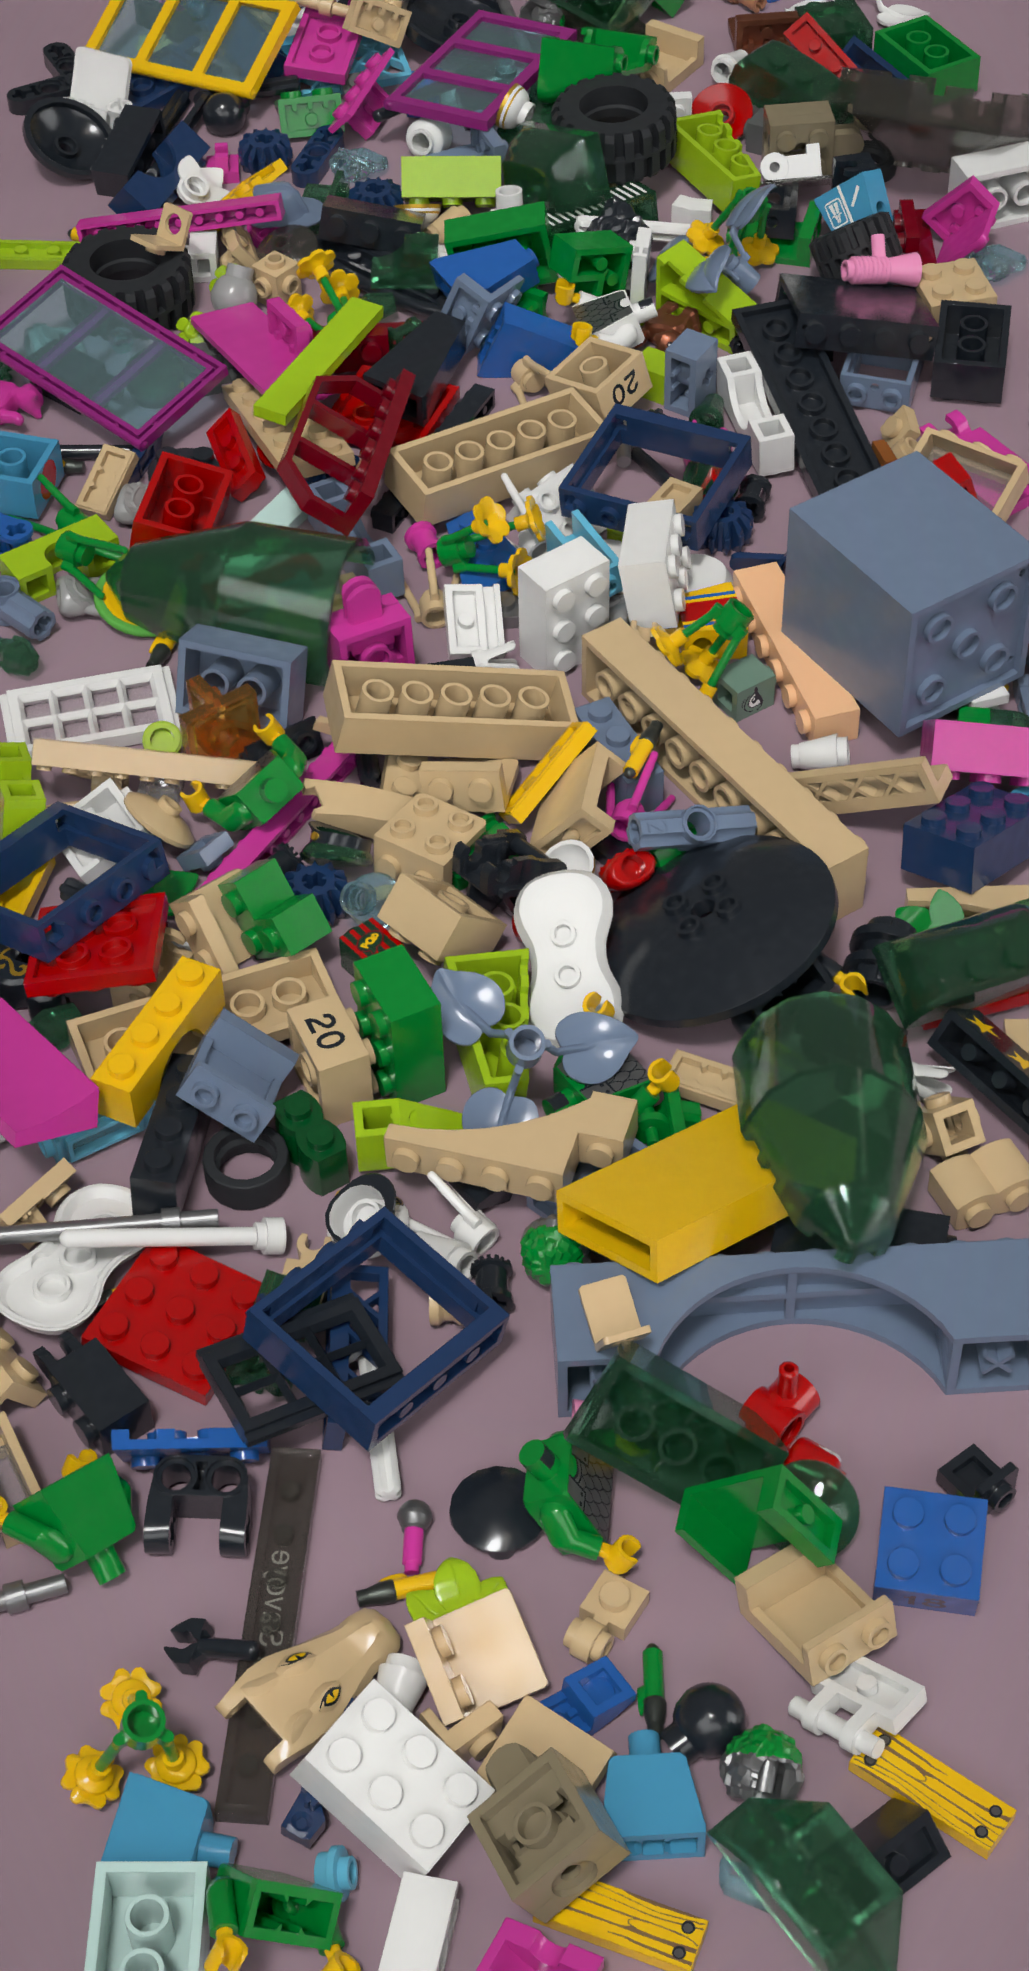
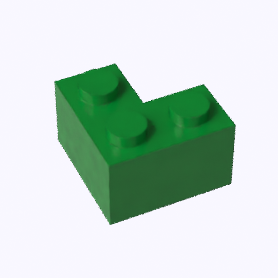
M612 230L556 233L553 238L548 267L568 282L575 283V293L583 291L597 297L618 290H625L633 245Z
M275 858L258 860L218 884L222 893L221 902L224 909L231 917L236 919L243 932L241 933L242 943L249 953L255 955L256 959L291 957L332 932L314 894L294 895Z

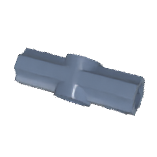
M1 575L0 626H13L29 638H36L39 641L48 637L56 623L54 612L22 592L19 581L15 577Z
M697 804L683 810L633 813L629 816L626 832L628 844H631L634 851L676 848L679 851L687 852L696 847L721 843L739 836L755 835L757 822L755 812L751 811L749 805L708 808L705 805ZM687 821L695 826L696 835L689 830Z

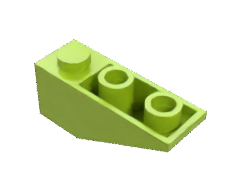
M400 1098L352 1102L359 1172L394 1169L387 1167L383 1137L389 1124L423 1129H463L462 1113Z

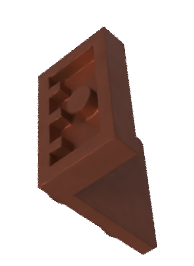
M797 11L741 14L728 18V28L734 50L742 49L749 56H754L758 53H767L792 46L785 39L783 32L799 19Z

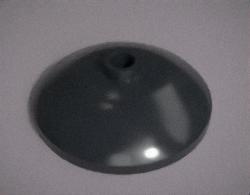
M63 97L45 98L33 104L27 111L22 125L23 137L28 149L43 166L58 175L80 180L91 179V164L99 156L104 139L108 138L112 131L102 116L92 108L76 100Z

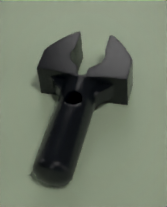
M203 1618L187 1619L170 1630L177 1642L192 1644L183 1649L164 1646V1650L174 1666L182 1674L196 1675L201 1662L208 1658L254 1662L260 1656V1645L255 1640L211 1637L213 1629L207 1620Z

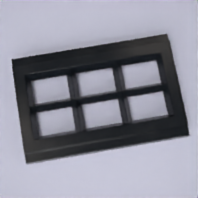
M353 1293L298 1312L280 1326L295 1341L306 1338L316 1355L315 1359L363 1402L381 1396L404 1377L403 1370L362 1303ZM350 1322L361 1341L326 1354L315 1334ZM243 1333L196 1350L195 1356L200 1363V1369L243 1443L245 1442L248 1448L328 1417L307 1396L297 1399L286 1381L287 1378L242 1338ZM367 1349L378 1369L343 1382L332 1362ZM260 1355L271 1375L235 1388L224 1368ZM276 1383L287 1404L251 1417L241 1396Z

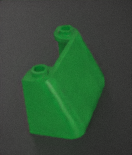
M594 27L581 28V34L584 35L583 42L564 40L552 36L542 37L537 85L539 102L554 104L560 93L564 92L571 84L577 85L578 81L584 78L592 79L595 75L604 74V76H610L613 73H622V75L630 76V74L639 75L649 71L653 65L657 64L660 50L659 46L656 45L657 37Z

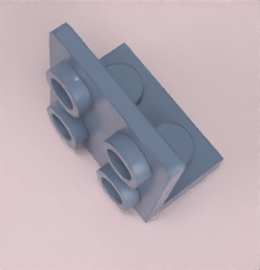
M465 273L456 278L441 312L465 321V354L475 347L479 349L482 347L504 302L515 306L518 304L522 297L520 289L525 280L522 276H516L493 293L488 292Z

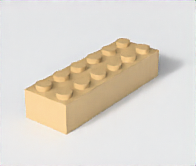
M570 387L392 447L386 462L384 483L416 522L428 521L434 525L473 510L474 505L478 504L480 499L485 496L491 497L494 503L510 498L511 496L501 479L502 473L508 474L518 493L528 487L530 490L538 487L537 483L554 470L557 474L573 463L574 465L603 420L574 387Z
M332 660L323 692L335 753L542 760L572 722H578L565 672L557 670Z

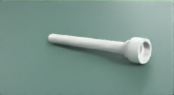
M263 1217L261 1222H254L252 1227L66 1229L60 1234L59 1240L61 1245L66 1248L253 1246L254 1250H261L263 1255H276L285 1252L286 1224L283 1217Z

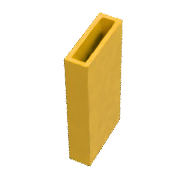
M755 1095L556 1190L558 1232L658 1284L857 1181V1139Z

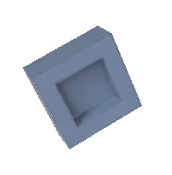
M226 830L205 835L176 857L184 872L199 868L206 872L222 863L224 859L222 854L231 848L234 842Z

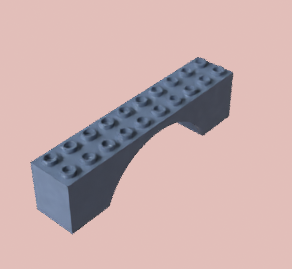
M1005 1237L997 1240L970 1242L955 1240L949 1243H906L900 1246H857L848 1249L830 1250L813 1248L805 1251L778 1253L763 1251L757 1254L743 1255L714 1254L658 1284L615 1261L586 1264L571 1262L565 1265L550 1266L551 1331L558 1418L571 1417L573 1399L617 1406L619 1404L620 1384L625 1379H634L639 1382V1403L644 1405L645 1403H650V1405L656 1403L658 1405L672 1380L686 1365L707 1349L730 1337L750 1330L785 1324L832 1326L876 1339L904 1354L919 1365L936 1382L945 1395L1029 1390V1238L1013 1239ZM624 1275L627 1279L641 1327L650 1325L652 1332L644 1339L596 1352L578 1289L586 1284Z

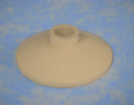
M128 792L124 797V804L130 814L153 835L178 848L188 849L193 845L195 841L194 836L187 823L179 815L182 808L175 800L166 795H162L160 799L139 792Z

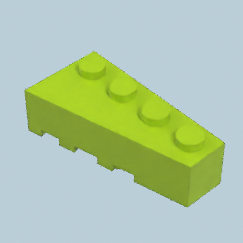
M721 110L678 117L677 150L670 164L704 194L707 199H713V204L722 212L734 199L738 189L760 187V172L750 156L742 153L743 145L739 139L732 137L733 129L729 123L723 122L724 115Z
M529 948L447 956L444 958L443 968L482 974L492 979L501 988L505 999V1011L502 1019L497 1024L491 1026L492 1029L506 1030L507 1028H512L515 1030L521 1025H528ZM483 1032L478 1041L473 1045L460 1046L456 1044L472 1095L487 1087L498 1088L506 1094L515 1068L506 1056L507 1039L488 1037ZM529 1068L523 1069L514 1097L526 1098Z

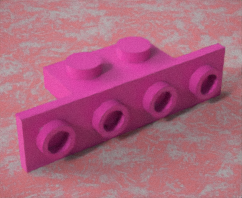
M391 47L382 55L376 52L365 63L366 69L354 80L355 85L344 95L343 99L345 101L332 113L335 119L328 128L332 134L346 122L365 141L375 133L381 122H375L372 114L375 110L384 107L383 102L389 96L376 80L395 52Z

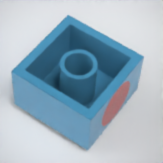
M0 431V512L23 518L39 519L52 494L38 480V475L43 474L56 488L65 475L59 440Z

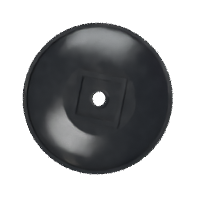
M744 835L721 843L696 847L690 851H685L662 867H655V871L649 880L640 886L624 891L613 903V917L606 941L607 960L609 968L620 987L621 1010L624 1017L641 1024L662 1028L695 1027L726 1020L747 1012L789 987L821 954L830 939L837 920L839 907L838 891L832 874L824 861L811 849L789 839L766 835ZM712 912L709 915L700 918L703 914Z

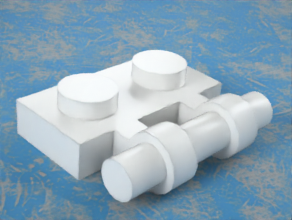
M863 1656L848 1665L839 1674L828 1677L814 1687L810 1685L811 1692L816 1695L811 1701L795 1696L789 1703L788 1713L799 1719L804 1729L818 1736L825 1733L839 1740L840 1748L854 1755L863 1753L873 1759H877L884 1751L885 1741L872 1733L880 1727L896 1736L928 1701L925 1686ZM841 1707L854 1715L846 1721L835 1715V1713Z

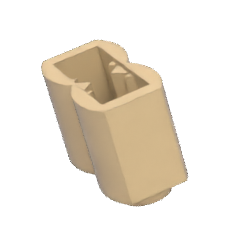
M1010 1138L996 1140L978 1148L971 1154L952 1157L933 1167L929 1172L928 1191L943 1213L951 1216L950 1223L955 1230L969 1227L979 1228L987 1224L995 1214L1010 1211L1019 1212L1029 1206V1164Z

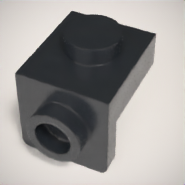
M973 1443L937 1470L936 1481L950 1495L987 1499L988 1514L992 1510L995 1512L1003 1510L1014 1499L1017 1492L1015 1486L1019 1468L1012 1462L1000 1468Z

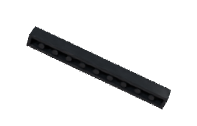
M475 383L469 391H466L463 399L455 405L454 410L445 417L444 422L439 428H436L434 433L489 415L495 407V389ZM390 489L383 493L381 500L372 507L370 513L373 528L391 534L397 530L409 515V512Z

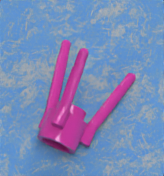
M656 751L651 752L632 798L625 799L615 806V784L611 782L607 785L606 814L616 820L611 835L618 840L628 842L626 829L629 816L633 813L645 812L640 801L658 758V752ZM669 795L654 811H666L675 801V796Z

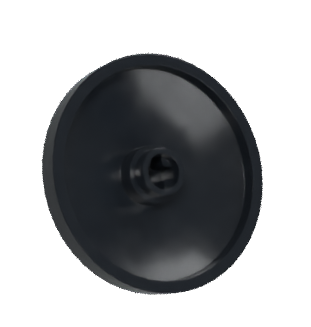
M403 0L402 8L412 12L405 35L419 47L431 53H434L478 10L502 14L496 0ZM481 27L469 39L517 49L510 32ZM459 49L450 59L468 63H488L504 58Z

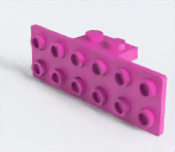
M280 297L266 300L267 315L256 304L249 302L192 316L191 325L262 395L313 340V331L310 324ZM317 394L315 400H324L332 394Z

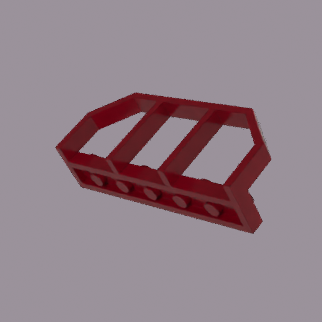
M403 368L397 379L395 380L390 377L382 390L356 375L315 377L307 390L277 467V472L301 511L348 537L375 497L416 377L415 374ZM349 393L375 408L373 413L375 419L367 430L315 400L317 394ZM307 419L313 420L361 448L358 455L361 459L356 467L302 437ZM294 455L349 486L343 497L348 502L345 512L314 495L292 459Z

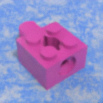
M362 575L349 579L342 586L343 609L320 616L327 678L332 660L415 664L411 616L391 592L381 595V590L369 577Z

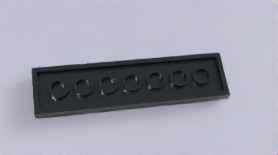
M789 299L732 309L731 321L745 351H751L761 369L764 392L775 415L784 414L795 435L794 456L813 497L880 468L881 465L825 350L793 346L798 316ZM807 324L802 325V328L807 327Z

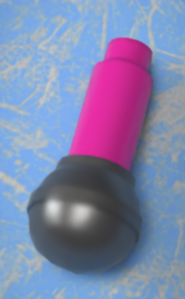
M412 1499L403 1503L397 1512V1519L404 1533L402 1564L404 1565V1574L408 1576L419 1574V1567L422 1565L424 1534L432 1521L430 1507L424 1501Z

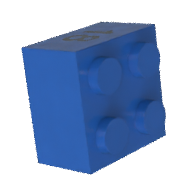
M885 1486L872 1599L876 1600L882 1595H886L893 1602V1605L975 1616L980 1599L988 1500Z

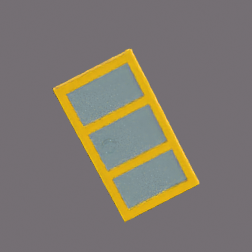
M110 0L85 47L130 58L132 61L131 73L215 92H230L238 97L253 100L301 9L297 2L289 0Z

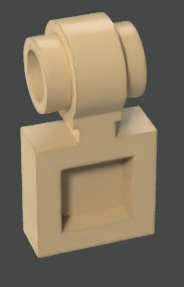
M904 404L880 427L882 438L888 443L897 459L912 453L918 443L916 439L921 435L914 409Z
M604 1569L580 1605L579 1618L576 1617L571 1622L565 1633L563 1645L570 1648L569 1654L587 1664H591L593 1661L604 1656L608 1657L614 1643V1636L623 1641L625 1640L648 1605L650 1591Z

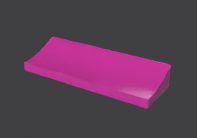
M0 997V1134L14 1148L97 1128L99 1087Z

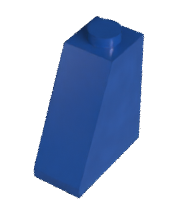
M516 239L435 258L429 262L435 284L446 297H448L456 278L463 273L490 293H493L518 275L525 279L520 289L522 293L540 282L536 268L539 266V261L535 253L530 248L525 250Z
M504 302L477 355V376L482 378H512L511 369L513 365L525 355H528L536 363L552 371L579 347L571 338L572 326Z

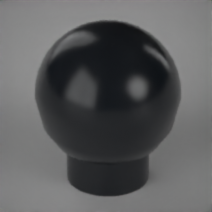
M230 92L213 94L207 99L203 107V120L206 127L213 134L221 137L237 134L246 122V115L250 110L249 101L247 98L238 97Z
M714 1682L699 1683L688 1688L675 1705L673 1722L661 1731L659 1735L673 1752L685 1754L688 1765L692 1764L700 1756L704 1758L720 1757L725 1753L727 1744L731 1743L733 1737L741 1735L746 1729L745 1708L740 1698L730 1688Z

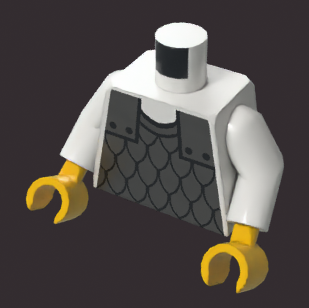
M559 278L556 281V302L562 306L570 305L571 302L575 303L571 307L578 322H574L572 325L571 338L577 346H580L591 336L632 349L645 340L640 324L658 316L651 296L631 305L625 290H618L597 297L583 291L575 293V283H570L564 278Z

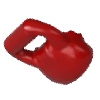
M626 848L623 852L616 853L614 858L608 859L607 863L600 867L598 874L607 885L610 893L627 891L649 880L655 871L656 860L649 851H634V849Z

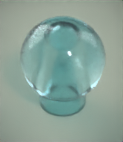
M372 872L359 876L343 887L340 893L342 909L350 915L354 922L359 925L363 923L370 930H379L368 920L371 917L384 928L390 927L379 919L377 915L396 880L381 872Z

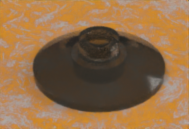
M292 224L282 226L269 233L259 244L256 253L260 260L275 250L299 262L302 258L309 256L314 250L319 249V243L315 234L309 228Z

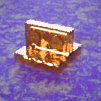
M200 674L186 680L190 711L179 715L183 751L185 754L239 759V753L244 752V746L261 739L253 730L254 724L261 729L257 693L248 683L222 695L216 686L211 687Z

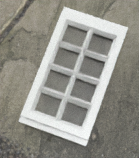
M161 664L7 690V694L0 695L7 742H25L31 758L33 737L125 747L142 744L145 729L157 721L171 722L177 726L181 734L184 733L181 714L175 713L176 693L169 666L161 667Z

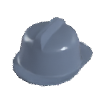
M275 181L254 186L253 196L281 193L285 215L283 220L251 224L252 226L258 228H301L320 222L323 203L314 198L301 197L299 191L289 182Z

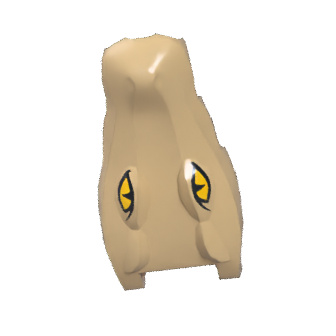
M363 1608L348 1616L333 1629L294 1647L266 1656L243 1673L214 1708L225 1719L235 1715L246 1703L255 1710L281 1740L263 1761L270 1771L276 1775L289 1763L308 1753L341 1716L351 1698L358 1696L371 1682L373 1676L378 1673L379 1665L386 1662L388 1654L398 1653L400 1649V1636L391 1622L375 1609Z

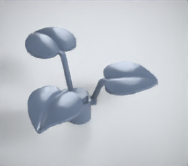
M775 184L765 185L751 191L736 204L726 221V226L730 229L729 234L740 255L737 257L734 254L730 255L731 248L728 245H722L715 249L706 261L701 262L690 274L685 284L689 291L694 293H717L721 272L746 294L756 286L761 275L748 263L751 256L744 250L738 237V231L752 219L769 192L777 188ZM685 235L674 238L661 250L658 256L683 239L689 242V238ZM657 258L647 277L650 283L656 282Z
M438 968L433 977L431 989L441 1003L443 1036L460 1046L473 1045L478 1041L483 1032L488 1037L507 1039L506 1056L509 1062L515 1066L506 1094L498 1088L487 1087L470 1096L462 1112L463 1129L490 1128L539 1118L537 1106L532 1100L525 1097H514L523 1069L535 1066L540 1061L544 1051L554 1056L563 1055V1070L574 1081L584 1085H597L611 1079L619 1071L639 1038L638 1034L623 1022L595 1012H577L562 1019L555 1029V1037L560 1047L552 1045L550 1040L545 1039L543 1032L533 1025H521L515 1030L512 1028H507L506 1030L492 1029L491 1026L497 1024L502 1019L505 1011L504 994L492 979L475 972L454 971L445 968Z

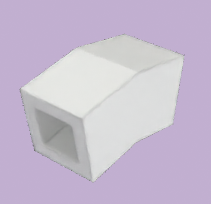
M680 194L672 204L671 223L691 224L694 220H700L704 224L712 222L713 199H697Z

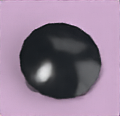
M503 1466L480 1469L463 1479L452 1494L449 1509L451 1526L465 1543L487 1552L495 1560L511 1558L516 1550L522 1549L537 1539L542 1531V1528L525 1508L523 1502L525 1472L517 1468Z

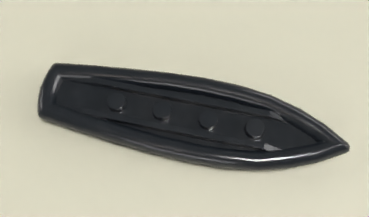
M318 234L310 238L301 248V254L304 257L309 256L311 252L317 249H323L324 251L333 250L336 257L333 260L334 266L329 272L332 273L334 270L342 269L347 274H356L359 279L357 286L359 289L397 307L420 315L430 316L436 310L441 312L447 297L436 286L432 270L398 254L318 239Z

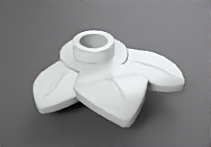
M190 155L179 162L177 171L180 181L177 185V193L188 205L220 201L229 193L228 190L222 188V168H200L195 159Z

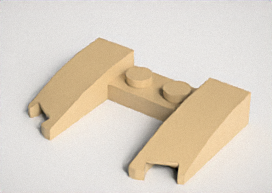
M320 715L313 725V730L331 735L328 718ZM385 755L380 789L354 783L305 778L303 781L305 786L301 790L302 794L318 796L321 807L313 810L311 814L312 819L374 839V834L415 795L422 793L419 768L422 761H428V756Z

